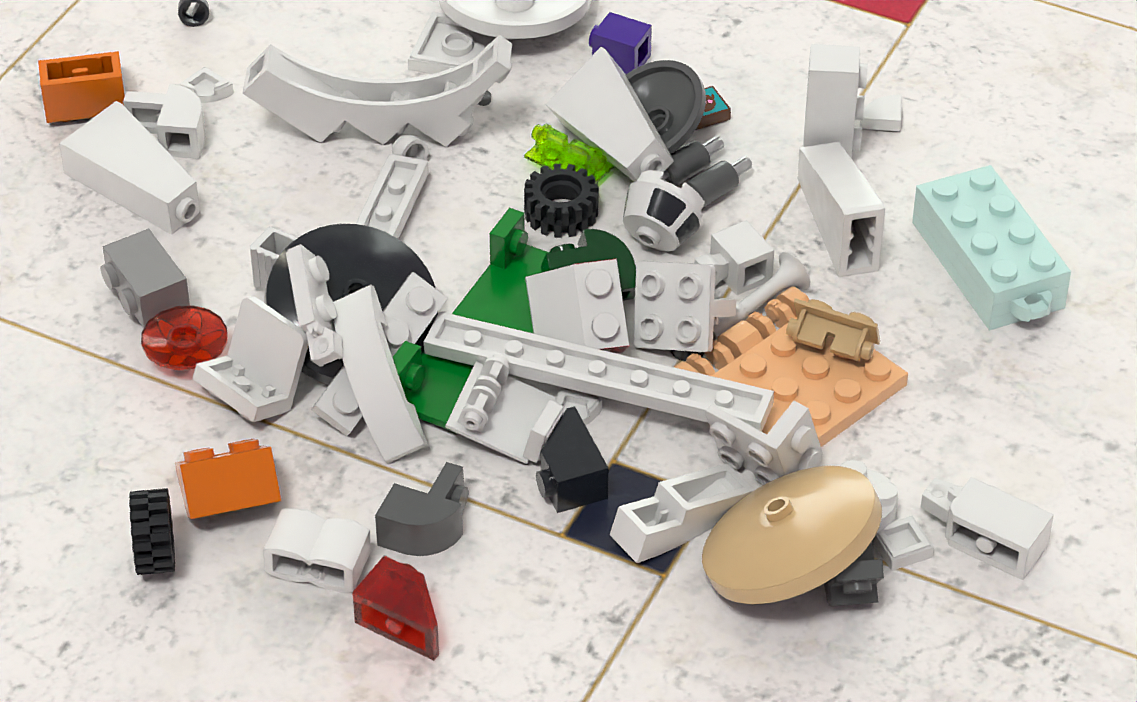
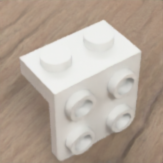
M256 297L244 298L239 309L228 355L196 364L193 380L206 388L213 397L223 400L237 410L241 417L252 422L289 412L308 349L306 332Z
M796 401L791 403L768 434L761 432L714 405H710L705 411L710 426L709 432L715 439L719 450L718 456L721 460L728 463L734 469H739L741 466L753 472L755 478L763 485L796 471L819 467L823 452L809 408Z

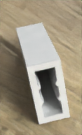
M600 47L546 103V106L564 127L634 182H637L642 172L648 170L664 172L674 162L625 73L603 47Z
M115 101L59 143L64 174L170 234L176 232L200 213L196 181L127 108L118 101Z
M840 142L800 147L797 179L838 277L879 271L885 217L883 202Z

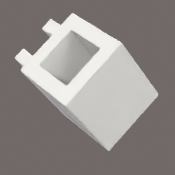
M746 220L711 234L710 254L695 258L694 264L714 265L715 286L723 280L736 295L763 285L773 277L774 249Z

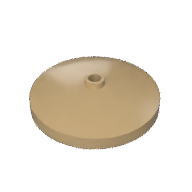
M820 466L784 475L749 493L721 517L711 530L703 547V569L714 589L724 598L734 602L764 604L798 596L837 576L865 551L880 526L882 518L880 499L869 479L851 468Z

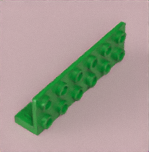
M509 207L489 233L490 265L452 314L533 333L525 278L542 273L541 264L545 254L550 252L527 245L528 233L525 231L524 212ZM405 341L392 358L406 400L415 406L419 419L445 428L474 366L425 354V351L421 355V346Z

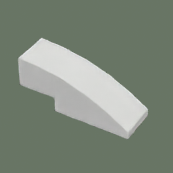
M728 463L658 483L654 497L618 507L610 536L636 563L666 553L708 531L716 525L731 507L755 489Z

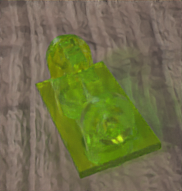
M537 124L533 128L531 138L535 140V145L524 154L525 159L542 167L547 165L550 170H554V164L561 163V169H567L568 164L575 165L576 172L584 168L587 170V176L592 174L596 178V183L614 168V165L607 162V157L602 155L599 148H593L575 138L568 143V135L554 129L549 124H544L543 126Z

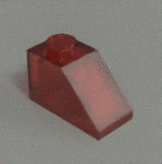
M384 555L352 592L355 623L434 661L439 656L438 623L424 574L417 571L410 564L400 563Z

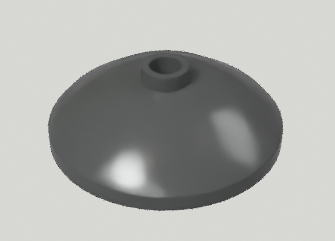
M660 60L639 66L627 73L626 77L671 155L686 143L699 125L705 110L706 91L702 80L691 67L678 61Z

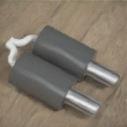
M715 136L704 144L698 141H691L671 154L674 162L664 171L661 180L672 183L675 186L681 185L684 181L710 165V156L724 148L723 140ZM743 156L732 164L727 161H720L686 183L697 191L705 201L704 208L736 188L739 184L738 176L752 168V161L747 156Z

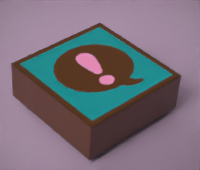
M714 86L705 88V110L696 130L731 119V108Z

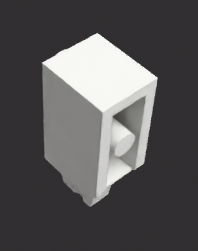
M970 477L964 487L934 478L927 489L924 490L921 499V508L947 523L945 537L949 546L1021 580L1025 579L1049 545L1054 514L973 477Z

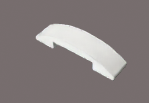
M369 285L333 302L337 314L334 319L335 331L342 337V359L347 376L366 425L384 461L390 463L427 446L415 406L406 400L383 331L387 323L374 286Z

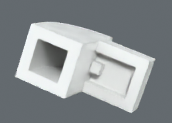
M169 84L166 94L126 91L123 100L124 106L150 134H157L158 142L172 157L200 159L205 143V129L202 104L196 93L189 88L177 84Z

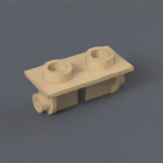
M794 299L797 319L791 318L786 329V334L793 336V341L822 350L827 337L831 336L834 337L830 347L831 353L858 362L862 358L870 360L875 344H880L878 324L874 323L870 317L858 312H851L849 315L833 310L828 304L815 299H811L808 302Z

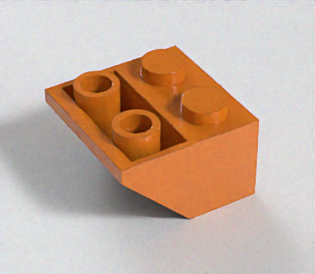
M119 51L38 61L47 123L93 118L115 101L123 104L125 94Z
M248 439L228 443L229 452L214 455V450L210 447L183 452L185 461L175 462V468L187 517L195 519L281 501L271 447L260 446L258 439Z

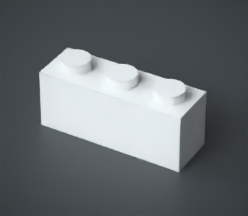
M824 44L810 45L803 147L840 142L851 159L852 151H860L862 127L855 126V120H863L865 96L857 95L858 88L866 89L868 64L860 63V47Z

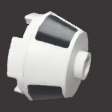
M644 171L637 182L631 183L628 187L623 215L624 227L639 242L648 247L661 251H673L702 226L701 217L703 213L701 209L705 201L697 191L685 182L681 188H678L672 183L661 180L664 172Z

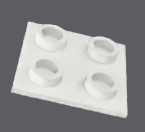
M494 354L492 357L487 358L484 365L476 361L445 428L527 464L529 459L523 457L530 431L548 401H555L556 397L508 376L510 372L509 360L502 354Z

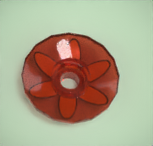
M194 305L176 306L161 311L147 322L141 333V347L147 358L160 367L173 370L195 369L198 363L216 359L221 355L228 343V330L222 318L209 309Z

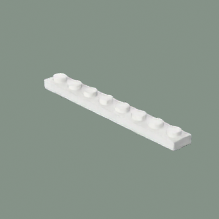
M439 312L424 340L425 354L474 366L476 361L484 365L487 358L492 357L494 354H502L509 360L510 375L708 422L705 411L710 405H714L762 432L774 403V391L444 312Z

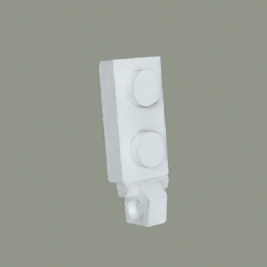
M301 244L288 249L286 256L299 327L306 331L311 361L321 367L336 359L343 358L342 337L335 332L333 322L337 315L336 308L328 295L326 281L329 280V271L326 263L320 256H315Z

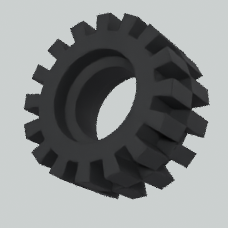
M561 163L554 164V170H550L546 165L540 168V174L534 171L530 174V180L526 179L524 213L527 222H530L532 229L537 230L541 227V234L548 236L549 232L553 231L554 238H562V232H567L569 237L576 236V229L582 233L584 229H588V225L593 226L596 223L599 187L598 183H596V178L592 174L587 176L586 169L581 168L576 172L575 165L568 164L567 169H561ZM555 199H567V200H571V201H568V202H555V201H552V200H555Z
M168 488L130 491V529L137 575L175 572L173 521Z

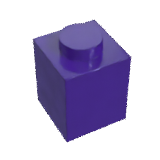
M609 12L600 25H595L590 33L589 46L592 47V56L600 47H603L626 75L633 69L644 65L650 58L652 25Z

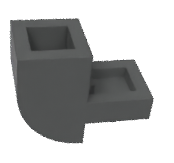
M446 462L428 493L394 483L375 514L377 546L412 556L433 555L453 546L463 535L462 511L465 508L469 494L468 487L464 486L463 467Z
M873 540L850 566L824 583L826 598L830 606L878 603L877 583L884 578L882 559H874Z

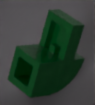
M584 229L578 241V248H575L574 244H562L549 250L550 253L545 254L541 264L542 273L577 263L617 259L622 299L625 301L635 298L636 265L634 258L625 243L609 232L598 229Z

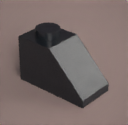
M575 406L566 408L542 448L541 471L536 472V482L543 498H550L557 513L608 499L609 468Z

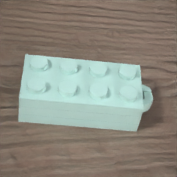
M991 165L916 185L912 223L989 331L1020 321L1030 322V319L1041 318L1045 315L1047 317L1051 312L1065 309L1071 270Z

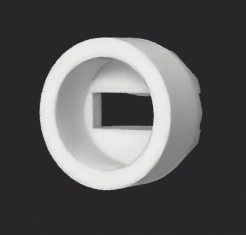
M402 135L393 144L392 154L426 160L428 146L423 140L414 135Z

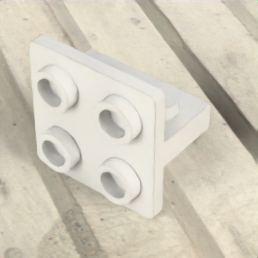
M637 262L634 346L636 348L693 352L712 351L713 325H719V317L736 316V299L714 298L715 266L712 264Z

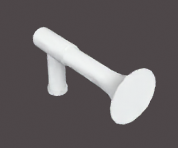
M782 252L779 255L780 268L776 274L739 303H736V316L719 317V325H713V340H717L719 335L741 320L747 319L748 315L784 289L792 286L803 290L808 289L811 281L802 262L793 254Z

